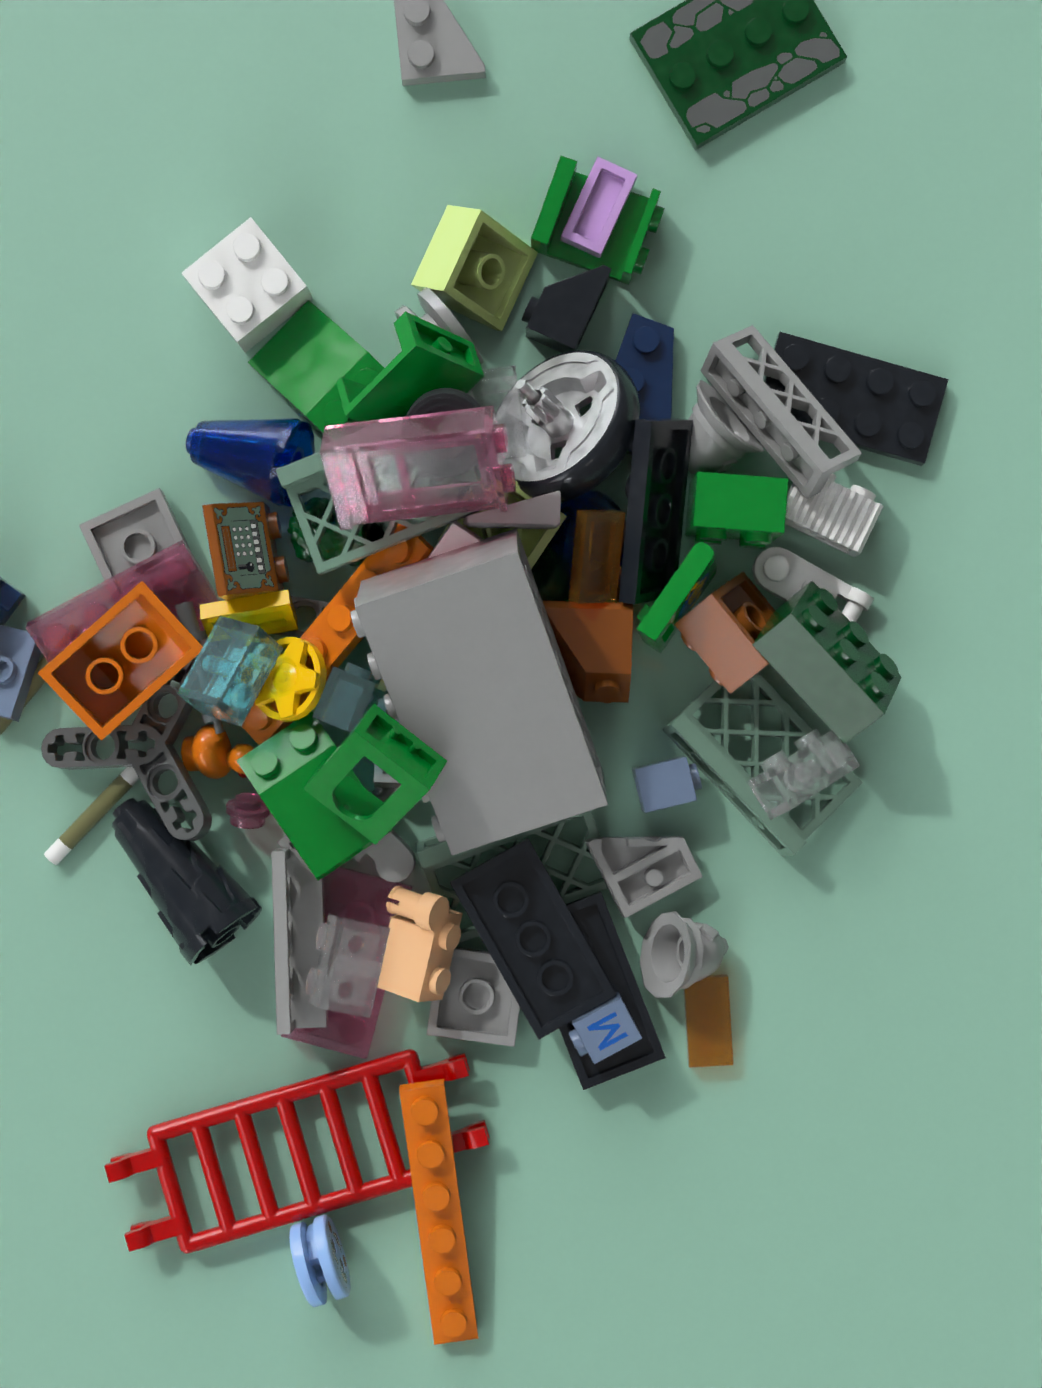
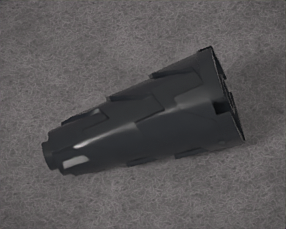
M130 798L114 810L113 815L116 819L113 821L112 827L115 830V837L139 872L137 875L138 879L160 910L157 913L178 944L180 953L190 965L192 963L198 964L218 952L236 938L234 933L240 926L245 930L261 913L262 907L255 898L250 897L221 865L217 867L194 841L179 840L173 837L167 830L156 808H152L146 800L137 802L135 798Z

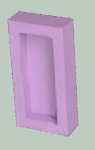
M597 156L563 230L561 241L601 258L636 182L637 174Z

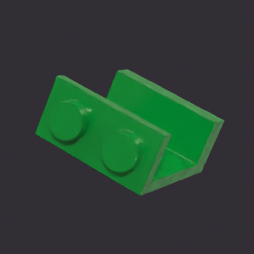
M560 156L531 236V248L540 254L588 271L605 265L612 269L610 279L629 285L633 272L641 275L650 251V249L642 247L647 232L656 234L665 209L657 205L661 191L653 188L649 198L631 192L601 258L595 257L561 241L563 230L588 176L576 172L577 161Z
M405 311L394 322L402 351L367 386L342 376L336 381L345 415L355 422H362L378 428L405 417L412 404L420 396L431 390L453 388L468 393L484 377L473 342Z

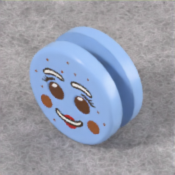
M321 1215L315 1217L313 1223L309 1226L305 1222L292 1225L289 1240L293 1264L300 1287L308 1303L312 1307L326 1304V1283L336 1300L348 1297L351 1290L349 1269L339 1234L332 1219L328 1215Z

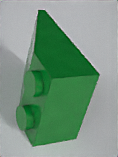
M308 300L248 363L334 446L363 434L370 427V425L355 422L345 415L336 381L342 376L367 386L384 367L367 350Z
M311 711L308 715L296 720L236 761L312 874L319 881L373 843L303 789L325 757L328 759L337 749L328 733ZM351 770L348 775L362 785L353 770Z

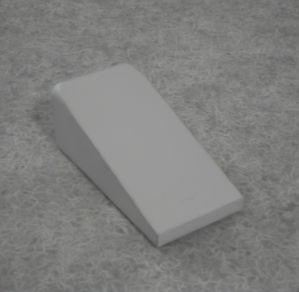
M556 491L469 515L463 518V525H466L468 528L555 529L560 525L561 492Z

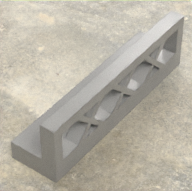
M753 325L713 342L700 371L806 499L820 493L832 473L859 459L862 452ZM748 343L758 354L759 358L754 360L744 357L736 348ZM764 376L780 380L785 386V392L769 388L763 381ZM791 408L806 411L813 419L812 425L797 421L791 414ZM819 440L834 444L842 454L829 459L818 446Z
M278 848L271 851L276 1025L277 1035L291 1034L295 1028L327 1027L328 1003L324 877L317 881L295 848Z

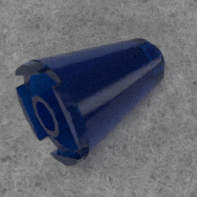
M297 418L201 421L195 428L189 431L186 438V451L190 454L191 461L194 464L278 506L292 507L287 490L281 486L276 469L314 454V433L312 426L308 422Z

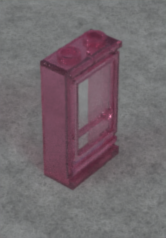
M494 406L344 423L324 427L320 455L341 530L352 529L353 525L498 508H500V512H507L508 492L516 491L513 464H505L503 453L508 452L505 423L497 424Z

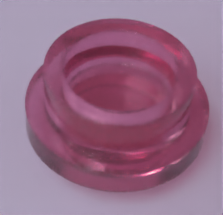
M240 793L236 795L235 799L226 803V813L230 816V824L238 828H260L265 825V818L270 815V811L261 797L255 793Z

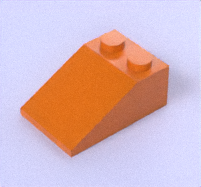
M141 581L42 668L38 674L102 741L205 648L147 585Z

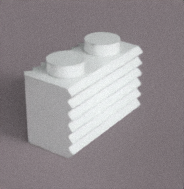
M833 473L828 478L821 492L808 499L792 483L787 494L785 524L852 557L860 555L883 508L882 504L874 501L876 495L858 485H852L849 489L835 483L836 475Z

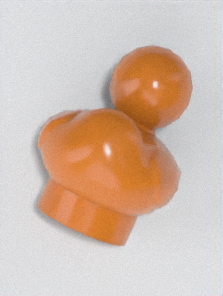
M207 724L202 726L194 736L185 737L182 742L181 756L183 764L188 771H200L210 779L225 777L231 769L237 772L240 777L246 778L247 776L236 760L253 750L254 747L243 743L232 748L225 730L222 733L216 734L213 724Z

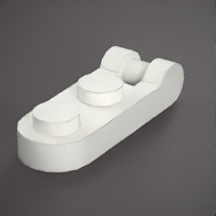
M770 547L762 551L755 558L752 566V573L756 583L762 589L785 602L810 581H813L820 589L823 588L829 591L834 598L838 596L847 601L842 613L850 622H857L862 611H868L874 601V598L866 592L852 587L781 547Z

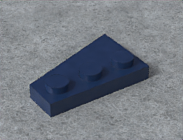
M633 313L615 361L627 371L637 388L640 399V419L671 418L674 328ZM629 449V451L627 452V454L632 455V452H631V450Z

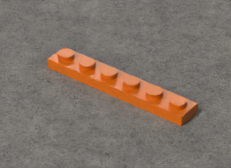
M398 524L394 533L404 530L407 527ZM421 535L367 556L300 637L314 644L321 652L326 665V681L330 678L333 669H337L362 640L354 629L350 614L351 611L355 610L354 598L357 597L361 581L427 559L434 548ZM308 653L306 667L314 670L313 661ZM310 692L301 694L299 706L304 703ZM254 701L248 712L240 710L234 717L258 745L292 723L268 717L255 705ZM276 702L270 703V706L278 712Z
M444 1079L402 1084L399 1087L434 1345L478 1339V1327Z

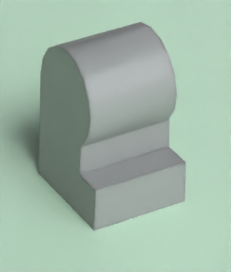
M394 830L386 834L376 845L373 843L353 857L358 862L368 854L375 861L376 871L380 877L393 883L401 882L408 878L414 870L416 863L415 853Z

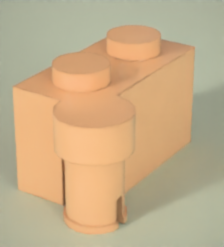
M399 885L395 886L390 891L388 898L400 902L398 904L386 903L387 911L395 916H392L390 919L375 987L416 1002L443 1000L444 992L447 990L451 980L450 965L454 949L457 947L461 937L460 923L463 913L449 909V901L446 897L431 892L420 894Z

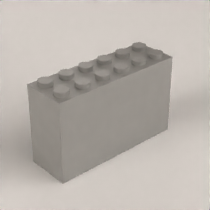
M517 528L361 581L357 597L354 598L355 610L350 612L351 619L358 637L366 636L372 652L367 654V658L374 678L376 680L383 679L388 694L384 695V703L388 715L395 720H399L402 726L447 760L435 783L422 797L424 803L431 801L436 814L431 817L436 837L439 842H447L451 855L608 805L603 770Z

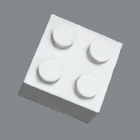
M251 217L182 272V275L245 353L295 314L308 300L311 301L313 299L307 285Z

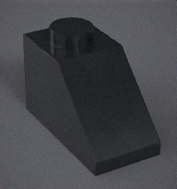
M602 265L545 286L539 299L532 296L522 317V321L528 323L526 326V337L561 353L577 351L610 280L612 269Z

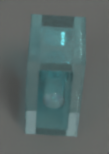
M219 616L177 694L203 715L242 726L272 668L275 666L283 647L260 626Z
M347 662L344 670L333 666L313 717L351 733L366 711L376 703L381 691L377 689L379 684L373 682L374 676L372 672Z

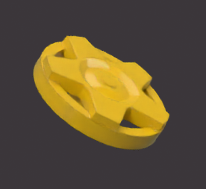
M297 637L281 638L271 645L265 646L257 657L274 661V664L254 699L255 705L268 717L284 722H292L305 717L320 701L326 685V665L321 652L311 642ZM286 648L283 654L279 653L280 651ZM308 653L313 661L314 670L306 667ZM310 692L304 703L299 706L301 694ZM276 702L278 712L270 706V703Z

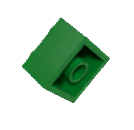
M697 471L689 483L685 536H696L695 543L704 542L708 545H722V541L735 539L739 540V547L766 548V544H772L774 540L785 532L788 478Z

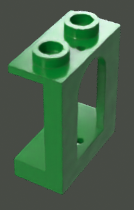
M373 704L328 759L325 757L303 789L376 845L431 789L446 765L447 760L376 704ZM364 756L401 784L385 802H382L348 775Z

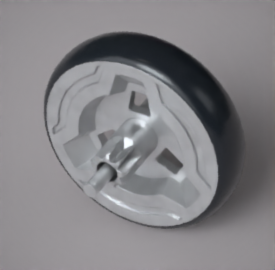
M578 350L565 352L538 364L517 381L497 409L490 428L488 442L491 465H494L517 481L520 489L532 498L560 491L561 502H565L589 492L603 482L618 467L632 445L635 420L640 419V399L633 379L614 359L595 351ZM592 402L591 408L581 416L579 410ZM562 447L559 458L555 459V449Z

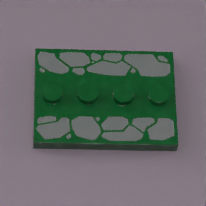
M685 0L632 31L629 37L630 42L695 151L844 64L847 59V55L814 0Z

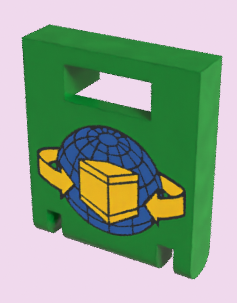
M704 542L696 543L652 607L645 604L637 615L640 624L636 629L642 641L659 653H662L678 630L674 624L691 611L716 575L717 567L714 551L708 544Z

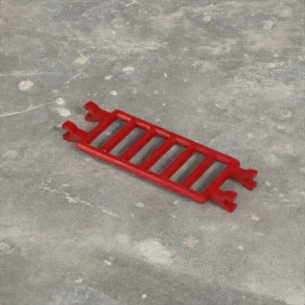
M407 1049L152 1125L147 1130L150 1148L112 1157L110 1159L111 1163H107L104 1166L109 1183L156 1168L170 1216L131 1225V1231L126 1232L124 1235L129 1252L176 1236L181 1252L189 1254L412 1187L410 1169L406 1170L379 1076L404 1069L408 1084L444 1079L445 1082L469 1076L468 1071H470L466 1054L461 1053L422 1067L417 1052ZM362 1082L389 1173L388 1176L363 1183L336 1091L338 1088ZM318 1094L346 1184V1188L324 1195L320 1193L294 1105L295 1101ZM277 1107L304 1198V1201L278 1208L251 1115ZM235 1120L261 1209V1214L237 1221L209 1129L211 1126ZM485 1120L451 1132L454 1153L489 1145L490 1135ZM191 1132L219 1224L217 1227L197 1233L193 1232L167 1143V1139Z

